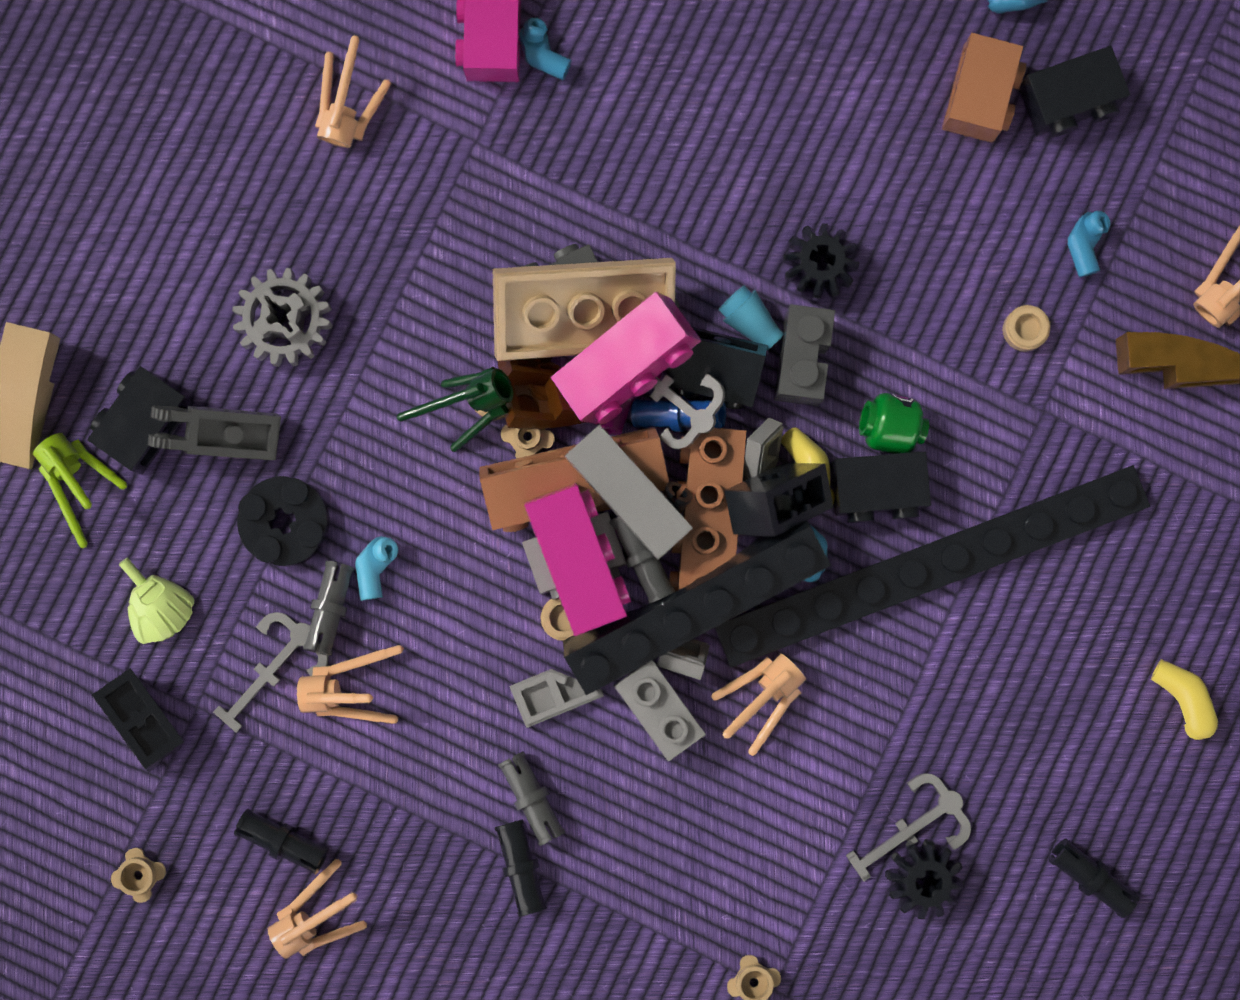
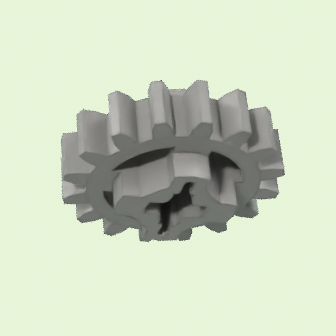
M290 268L285 269L282 278H279L272 269H268V281L262 283L253 276L251 282L255 289L251 293L240 289L238 294L246 302L244 306H234L232 311L242 317L243 321L234 324L233 328L237 333H247L240 344L246 350L257 346L253 356L259 361H263L270 354V362L275 367L280 366L283 357H286L292 366H297L298 354L304 353L312 359L315 357L311 349L312 344L316 343L325 346L327 343L320 335L321 329H332V323L322 318V315L330 312L332 308L328 302H318L325 292L319 285L309 289L311 278L308 275L303 274L295 281V274ZM293 290L298 292V294L293 293L289 297L277 296L274 291ZM259 303H261L260 318L254 322L255 311ZM273 304L287 313L289 325L293 329L292 332L278 323L279 319ZM311 314L310 326L307 332L304 333L305 317ZM276 338L288 339L291 345L274 346L266 342H272Z

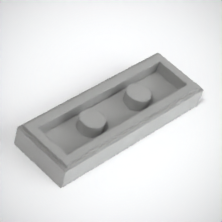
M600 425L565 455L567 461L657 560L693 529Z

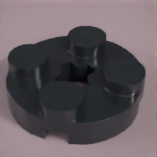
M277 476L263 480L256 484L240 500L238 506L237 527L241 541L245 548L261 562L282 567L295 566L306 562L318 552L326 533H328L330 516L325 500L317 490L300 479ZM283 509L285 514H294L295 521L289 524L290 532L287 534H283L280 528L274 529L272 526V521L277 518L276 512Z

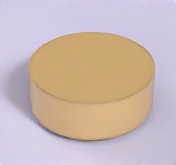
M1031 305L1016 308L1006 317L1003 323V336L1006 342L1015 350L1022 352L1037 349L1047 340L1050 334V321L1047 315L1040 308Z
M560 598L550 599L542 609L541 624L544 631L550 637L564 641L574 634Z

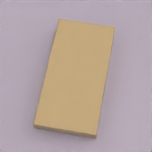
M673 258L494 268L493 308L494 354L496 360L578 355L653 293L658 292L670 297L675 303L676 262Z

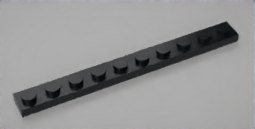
M1132 465L732 618L715 627V631L728 665L732 668L1151 506L1136 469Z

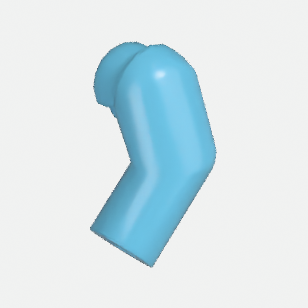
M382 536L373 539L356 558L355 567L360 601L383 597L380 574L398 555V545L393 539Z

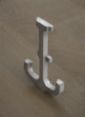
M707 373L702 380L700 386L711 388L714 392V398L706 409L697 410L670 388L674 382L671 377L666 375L662 381L656 377L658 382L653 387L655 390L650 397L656 402H659L662 396L666 397L691 418L690 423L692 426L682 439L673 437L669 428H667L659 437L664 443L672 448L684 449L691 446L701 433H709L714 429L716 425L715 414L725 400L724 387L717 379Z
M274 612L266 615L256 626L259 631L267 635V631L272 623L281 622L290 630L291 641L267 668L261 662L258 663L254 670L260 676L229 711L221 706H218L213 711L234 732L237 733L243 726L236 717L268 682L275 687L280 681L274 674L299 646H304L310 628L309 624H297L288 615ZM319 642L316 650L318 662L315 666L306 669L310 676H312L313 667L328 665V655L320 654L321 644Z
M929 773L919 774L908 781L907 785L914 793L922 784H932L940 795L938 805L908 826L903 819H900L895 823L900 831L859 859L854 851L846 854V857L863 882L871 877L866 867L905 840L907 842L911 841L914 844L917 843L918 840L914 834L944 813L953 815L960 825L958 835L946 837L948 844L952 850L964 844L970 836L971 825L961 810L963 800L960 794L953 790H947L937 776Z

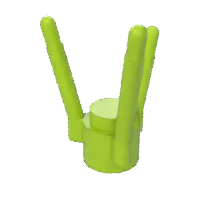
M57 433L42 441L33 451V455L42 465L39 471L47 480L79 547L86 548L88 545L87 540L59 480L65 481L76 499L87 510L92 507V503L73 476L81 467L78 459L81 458L122 490L127 488V483L88 452L79 439L70 443L63 433Z

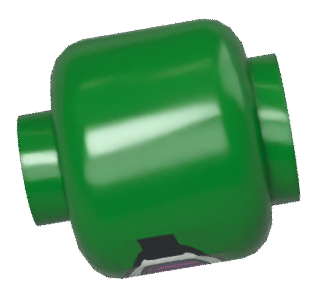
M881 393L873 401H867L862 409L859 421V434L865 436V442L872 450L889 454L911 453L917 444L922 445L925 442L929 431V419L923 417L922 406L917 400L890 393Z

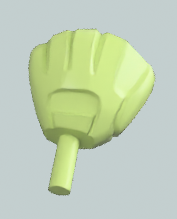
M128 557L121 561L119 566L136 584V587L131 591L128 616L132 632L137 641L142 644L164 641L173 637L175 633L180 632L192 615L193 596L181 586L156 575L145 578Z

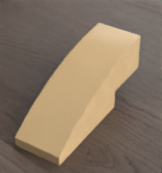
M9 322L5 324L0 344V462L32 470L35 459L33 451L39 444L54 388V383L49 382L61 338L50 332Z

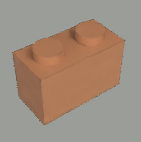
M971 32L962 49L942 130L991 143L994 142L1002 130H1009L1015 112V105L1009 104L1012 88L1019 89L1026 69V63L1020 62L1023 46Z

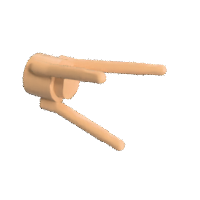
M355 35L351 37L335 103H331V105L334 54L332 52L325 54L320 111L315 125L316 128H319L317 138L345 148L351 147L353 139L363 140L366 126L391 86V82L388 79L382 82L358 121L355 120L357 112L344 106L359 45V37Z
M1240 225L1206 280L1194 291L1199 297L1194 302L1195 309L1208 323L1217 328H1220L1224 323L1230 326L1240 316V280L1234 286L1225 280L1219 285L1215 284L1240 244Z
M397 645L331 666L313 667L312 676H303L298 680L297 702L300 712H316L317 716H338L373 722L397 723L398 717L393 714L340 707V703H370L373 700V696L371 694L341 693L338 679H330V677L401 654L404 650L403 646Z
M780 654L774 661L766 657L755 668L726 684L711 696L714 701H718L756 678L764 676L758 681L764 691L724 730L723 736L726 739L731 738L771 697L778 701L783 696L749 748L748 753L751 756H755L789 705L801 694L798 687L806 681L803 673L783 654Z
M335 859L290 905L277 912L279 921L268 927L269 938L274 948L283 958L287 959L297 952L304 956L317 947L347 937L367 927L365 921H359L312 938L317 934L315 928L317 925L357 900L355 893L348 894L310 918L303 911L298 914L296 913L341 866V860Z

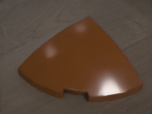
M553 357L498 361V369L506 373L511 381L514 392L512 401L506 404L508 414L504 415L508 428L544 429L586 423L579 420L551 379V376L561 369L559 365L550 362Z

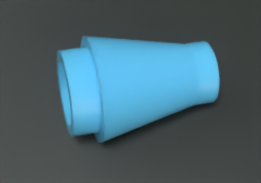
M745 285L740 287L718 309L725 316L723 322L751 341L767 345V350L784 335L776 325L756 290L751 292Z

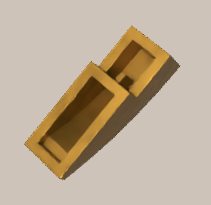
M1127 332L1115 339L1118 374L1163 371L1164 389L1240 384V353L1216 343L1184 335L1160 332Z

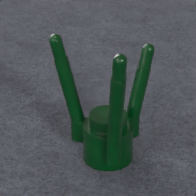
M495 367L478 373L445 379L441 382L443 388L469 386L464 390L401 412L397 415V420L402 422L467 399L469 405L474 410H482L487 413L450 446L452 452H457L496 418L508 414L506 404L513 399V386L506 373Z

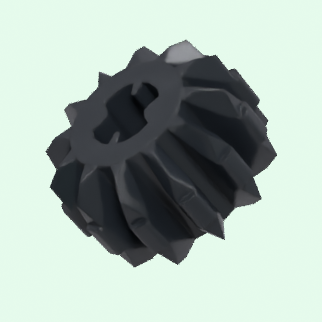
M823 223L819 229L818 236H816L810 226H805L802 230L803 240L794 236L790 238L788 245L794 252L784 253L782 262L786 265L794 266L785 273L786 281L801 279L795 290L797 294H803L807 286L813 288L812 299L819 301L823 288H825L828 295L833 299L839 295L838 284L847 288L851 286L853 279L847 272L857 271L859 262L855 259L847 258L856 251L855 243H849L844 246L840 244L846 234L844 230L840 229L835 237L832 238L828 236L829 225ZM816 254H823L824 262L830 263L824 271L817 270V262L813 261Z
M925 839L919 852L913 842H907L906 850L909 855L905 859L898 853H893L891 859L899 866V869L885 871V877L895 882L887 890L888 895L892 899L901 898L898 907L903 913H907L914 908L918 919L924 920L928 915L929 907H931L937 917H943L944 909L941 903L946 900L950 905H958V899L951 893V890H960L965 887V882L961 878L954 876L963 868L962 864L958 860H949L952 851L945 845L935 851L934 842L930 839ZM926 870H928L933 876V880L925 881L923 888H921L916 879L924 878Z

